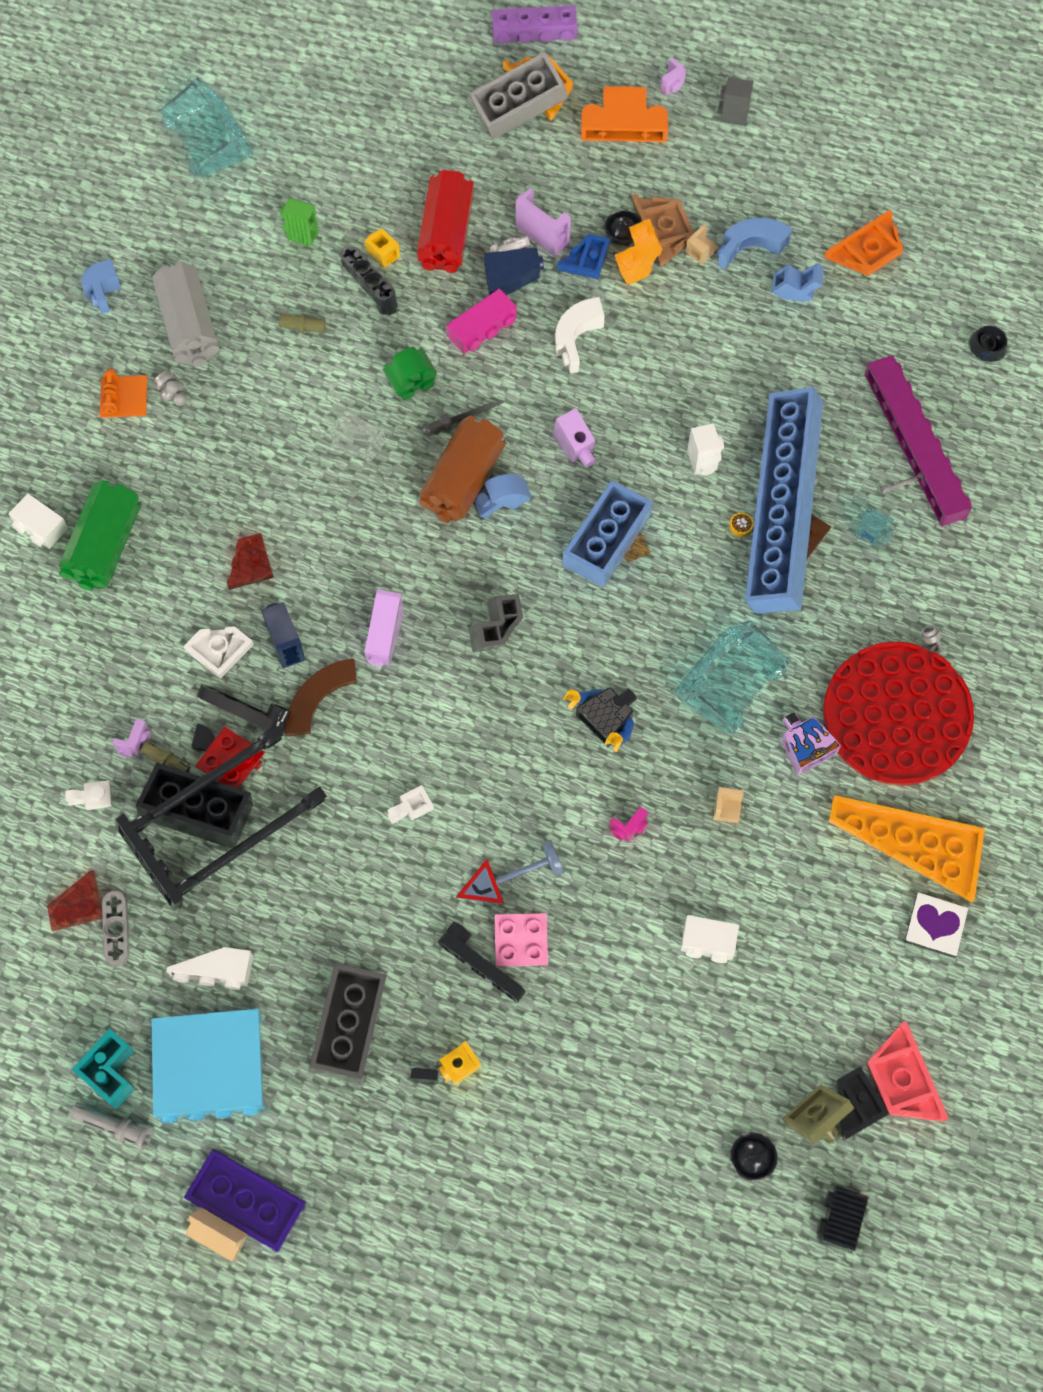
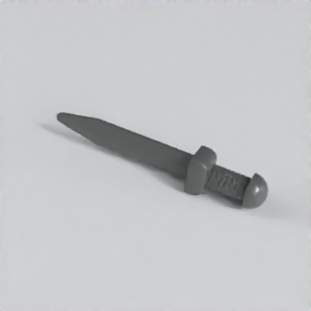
M504 401L486 404L453 417H449L445 413L441 416V420L430 424L424 423L421 428L422 433L425 436H431L432 432L441 429L450 431L452 430L453 423L459 422L470 415L474 416L503 404Z

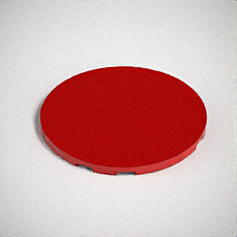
M884 642L859 650L858 653L845 660L837 669L825 694L823 720L825 729L841 745L838 755L852 769L880 783L904 786L932 780L955 764L964 752L972 734L974 707L970 691L963 677L957 673L951 666V663L944 657L917 644Z

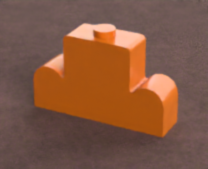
M605 86L603 89V108L596 104H589L582 109L581 140L667 142L668 112L664 107L658 105L652 106L649 109L646 108L645 87Z

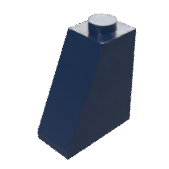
M537 247L484 253V267L489 295L499 288L505 295H508L539 279L540 270H544L543 256H538Z
M273 603L262 609L263 619L282 668L306 661L301 641L285 603Z

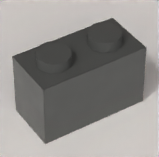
M728 77L727 85H722L720 99H724V101H719L718 114H721L720 122L746 126L754 81Z

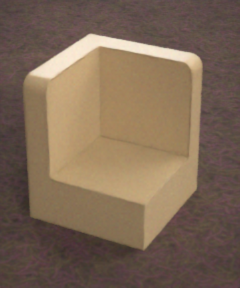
M702 225L687 240L686 253L702 265L719 248L718 245L706 237L707 226Z
M719 787L715 800L713 820L739 823L744 791Z

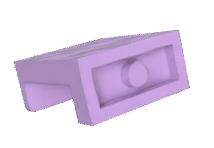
M531 188L517 197L515 202L516 228L554 257L557 256L570 243L571 217L564 212L556 220L551 218L534 205V191Z

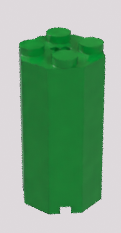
M105 480L93 483L59 564V575L61 577L79 583L80 588L88 591H93L94 587L101 589L109 586L142 505L141 501L138 502V494L121 484L116 483L115 487L108 486L109 481Z

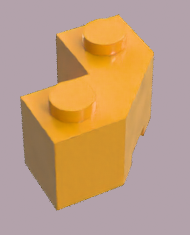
M650 218L629 227L635 246L615 254L620 273L627 285L649 277L656 257H659L663 250Z

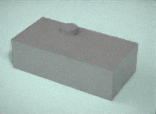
M546 52L469 93L473 106L492 139L500 137L568 99L565 85Z

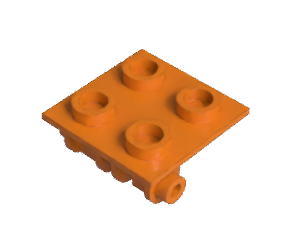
M106 370L104 377H101L100 418L146 416L148 376H118L115 370Z

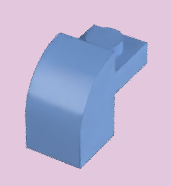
M111 259L93 264L82 276V287L86 298H91L94 308L99 306L101 314L110 311L104 293L121 289Z
M816 263L803 272L790 265L785 266L774 273L771 293L782 299L803 302L812 300L814 290L822 286L824 266Z
M504 474L484 482L486 488L478 493L474 501L480 517L485 518L503 506L511 509L518 508L532 497L525 478L515 474Z

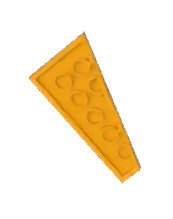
M834 795L828 822L973 903L976 894L985 828Z

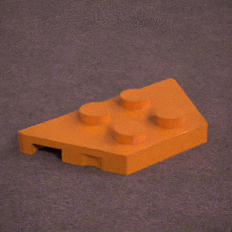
M888 210L825 251L824 257L827 260L870 276L900 256L903 252V245L898 238L897 226H894L892 220V211Z

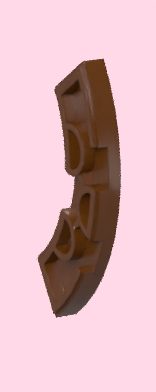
M354 658L335 662L322 668L300 687L289 707L291 715L286 724V736L311 734L312 720L319 703L335 690L347 685L357 684Z

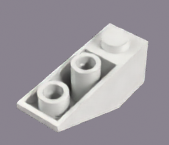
M224 947L169 966L166 971L176 982L188 983L189 979L199 980V984L212 987L215 983L225 984V988L240 990L241 986L248 987L254 956L249 950Z

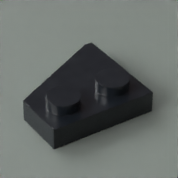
M861 1067L837 1079V1093L850 1100L854 1107L840 1121L841 1134L844 1141L890 1114Z

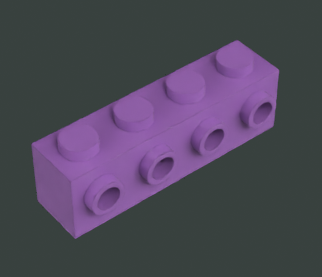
M576 5L492 9L494 43H528L530 41L548 42L550 40L569 41L577 39Z

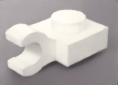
M109 780L85 783L84 791H65L66 802H68L69 806L85 803L87 810L112 807L111 784Z
M421 785L401 795V804L388 809L387 812L389 814L387 816L392 824L403 819L406 815L412 821L434 810V806Z

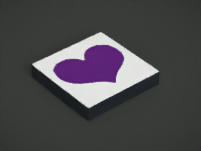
M917 893L904 942L955 958L968 908Z

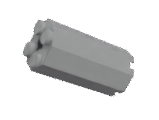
M184 262L175 263L176 267L169 268L168 265L162 266L152 276L174 360L186 365L193 364L194 367L205 365L206 360H210L219 352L220 348L196 266Z

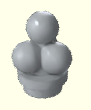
M169 370L163 371L154 380L157 390L160 391L161 398L164 401L173 399L175 405L183 406L187 401L186 395L182 393L184 391L183 383L176 381L177 377L174 373H170Z

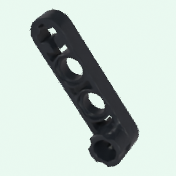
M354 246L343 248L340 252V258L344 268L377 303L380 314H387L389 316L394 314L398 305L395 290L358 248ZM360 268L368 269L363 273L357 272V270ZM371 281L379 282V284L375 286L369 285Z
M201 684L196 695L200 699L266 730L277 725L283 733L291 715L289 709L274 703L270 704L266 713L204 684Z
M453 921L437 943L463 964L465 962L472 966L471 970L483 979L488 978L493 982L491 985L518 1003L526 993L525 989L467 946L465 943L472 936L471 933L462 925Z

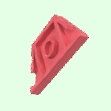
M905 1021L870 1058L866 1066L880 1099L890 1113L889 1115L944 1122L949 1119L909 1025Z

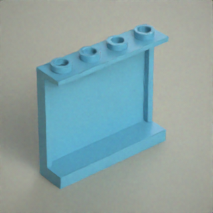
M249 1009L152 1018L153 1116L155 1118L161 1119V1123H176L180 1117H188L189 1121L204 1120L205 1115L215 1114L216 1118L232 1117V1112H242L244 1116L258 1115L259 1110L265 1109V1104L263 1103L260 1030L262 1014L260 1010Z

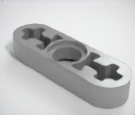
M112 891L107 893L102 900L104 957L110 965L119 967L128 961L130 955L128 903L122 893ZM113 898H117L121 902V904L117 905V914H123L122 917L114 916V910L109 906V903H113ZM116 922L123 925L122 932L116 936L109 933L110 926ZM110 940L118 941V948L123 952V954L119 955L118 960L110 956L111 953L115 952V944L113 942L109 943Z

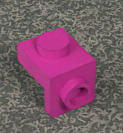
M640 806L626 826L613 817L609 824L611 834L620 841L625 839L630 842L636 833L641 835L647 828L649 822L646 820L649 812Z

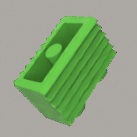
M289 198L287 203L282 206L280 217L284 219L283 231L286 232L288 241L292 240V242L296 241V243L300 242V244L304 243V245L309 247L312 246L319 232L315 205Z

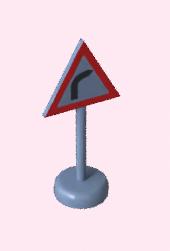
M549 840L543 845L547 858L496 879L489 861L486 859L455 898L504 904L498 884L547 864H550L555 875H561L565 872L552 841Z

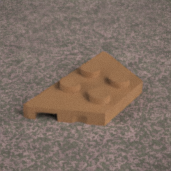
M633 194L631 201L637 216L641 221L650 218L657 232L663 250L660 256L656 257V261L659 267H663L686 247L687 240L694 234V231L680 200L662 199L661 197L652 196V200L638 198V194Z

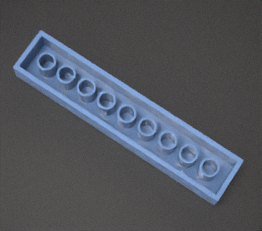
M814 387L770 393L745 597V602L756 614L801 610L823 410V400Z

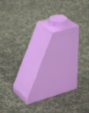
M377 589L365 647L366 661H369L371 665L382 667L383 664L390 665L404 615L402 596L399 593Z

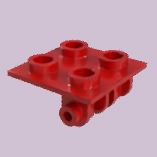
M224 727L195 767L207 774L252 743L229 728ZM262 750L257 752L216 781L239 789L252 770H258L262 766L263 762L260 759L265 752Z

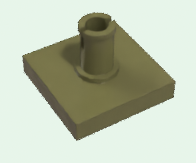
M820 1084L786 1114L782 1120L788 1128L814 1144L822 1137H824L826 1143L831 1144L836 1142L832 1134H835L838 1139L841 1137V1132L835 1125L848 1115L854 1107L850 1100Z

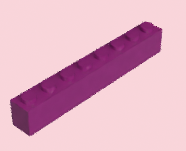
M894 355L869 362L864 375L915 476H917L918 482L940 526L966 519L972 508L971 500L967 495L965 496L961 481L952 470L950 459L945 457L941 442L932 431L930 420L925 418L922 412V405L913 394L911 383L906 381L903 375L901 364L897 363ZM921 472L924 478H919L918 473Z

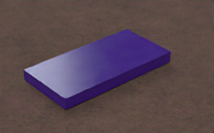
M215 1149L211 1150L184 1196L186 1200L209 1211L276 1252L280 1251L307 1203Z

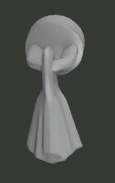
M934 625L925 627L921 634L923 643L929 644V651L932 652L934 650L940 654L942 651L939 641L942 637L940 630Z

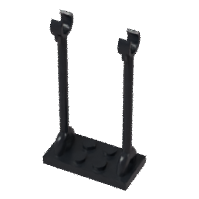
M277 725L260 735L256 742L150 812L144 813L132 821H129L124 813L115 818V828L173 911L183 905L184 898L182 896L191 891L197 884L306 810L310 811L325 801L327 795L321 787L316 788L306 795L299 804L175 886L168 877L170 871L162 859L157 861L154 857L155 849L147 838L142 840L138 834L146 829L154 820L262 749L267 750L281 741L283 733Z

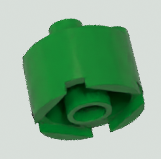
M410 347L397 353L392 357L393 363L390 366L386 363L383 368V372L394 391L403 400L413 397L415 395L414 391L422 388L425 391L435 385L434 379L437 371L422 347H419L420 350Z

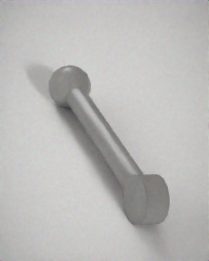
M921 472L918 473L919 478H924ZM915 476L891 486L884 485L880 491L884 494L917 481L918 478Z

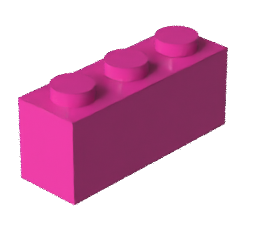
M499 288L448 323L447 337L463 354L468 351H475L481 342L487 338L492 339L504 326L509 327L515 322L517 306Z

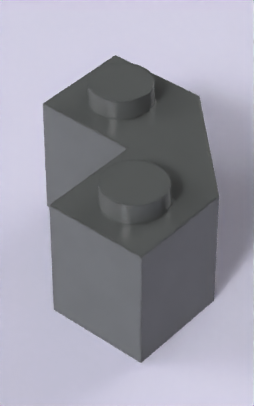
M519 594L496 596L487 602L490 622L476 623L469 628L473 652L495 650L506 643L512 631L523 618Z

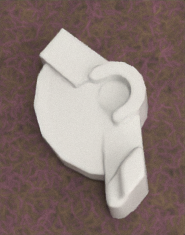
M527 236L517 239L512 237L505 240L504 245L500 247L497 244L492 245L490 252L523 249L529 247L530 242Z

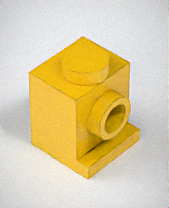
M382 228L375 233H371L365 240L366 252L383 269L400 257L399 243Z
M465 1041L459 1047L439 1059L441 1067L438 1070L446 1082L451 1080L456 1085L480 1069L481 1063ZM456 1059H460L463 1062L459 1068L453 1066V1061Z

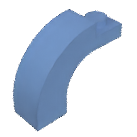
M751 218L736 223L724 233L722 246L717 254L719 257L718 266L726 269L741 250L753 246L765 248L779 256L789 243L793 228L768 218Z

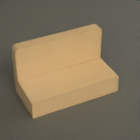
M202 1207L190 1214L188 1221L191 1223L185 1233L187 1236L232 1262L236 1259L248 1235Z

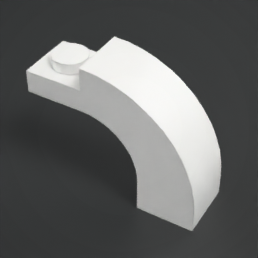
M599 297L587 299L573 305L562 315L557 324L555 353L556 356L562 355L564 367L568 366L570 373L579 372L580 360L575 345L576 338L588 330L604 328V312Z

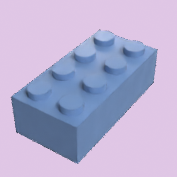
M611 480L563 552L562 566L604 588L651 516L653 502Z

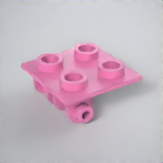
M547 913L495 914L496 966L548 965Z

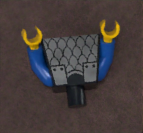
M612 688L577 692L571 689L562 698L563 700L571 701L568 705L569 709H573L578 705L576 716L607 748L613 744L615 746L613 751L617 752L620 745L630 739L634 726L632 719L634 711L630 705L637 700V697L629 688L620 695Z

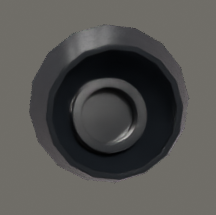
M621 210L609 215L604 227L612 242L618 245H629L634 242L629 227L642 221L635 213Z
M983 326L972 333L969 338L971 352L983 361H999L1007 353V336L996 326Z
M750 1132L741 1135L731 1148L730 1160L732 1166L739 1176L747 1180L760 1181L766 1179L774 1172L777 1165L778 1154L775 1145L768 1137L760 1133Z

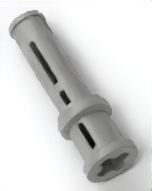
M79 1102L75 1103L70 1112V1119L113 1135L116 1141L120 1143L125 1141L133 1144L140 1151L146 1148L152 1135V1128L149 1126L143 1128L133 1124L131 1119L123 1118L121 1120L89 1108Z

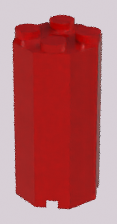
M441 170L438 172V176L434 178V175H432L429 180L417 248L418 261L422 263V268L427 271L438 269L445 270L448 273H455L457 268L462 266L474 197V181L469 178L468 182L464 179L465 175L460 171Z

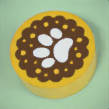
M736 513L730 520V531L738 537L748 536L752 532L754 521L746 513Z

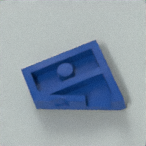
M588 234L581 244L575 246L570 251V255L566 259L558 262L557 270L599 280L610 245V239Z

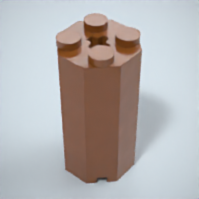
M470 415L460 422L419 493L421 497L419 504L437 514V517L442 522L450 523L451 520L458 521L465 518L506 445V440L502 441L503 432L488 420L481 419L480 422L474 421L476 417Z

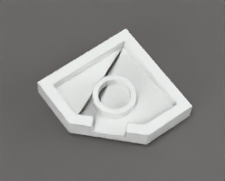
M234 626L225 627L223 630L200 629L183 647L187 653L221 679L254 643Z

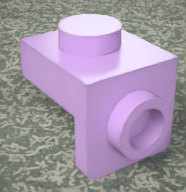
M674 58L669 60L668 74L661 78L660 92L664 96L671 92L676 93L685 84L686 69Z
M136 719L128 741L114 738L112 744L117 753L124 757L140 756L142 746L151 739V731L145 721Z

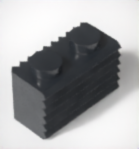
M839 1186L834 1187L832 1192L828 1191L824 1201V1207L828 1208L825 1219L820 1218L816 1232L821 1235L819 1242L849 1253L854 1252L858 1243L869 1196Z

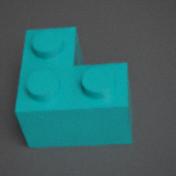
M110 1028L72 1068L75 1074L116 1110L136 1090L117 1073L135 1051Z

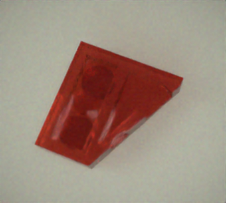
M261 533L238 539L236 555L233 557L230 578L227 580L229 590L274 578Z
M94 870L89 871L47 905L51 930L53 932L103 919L102 904Z

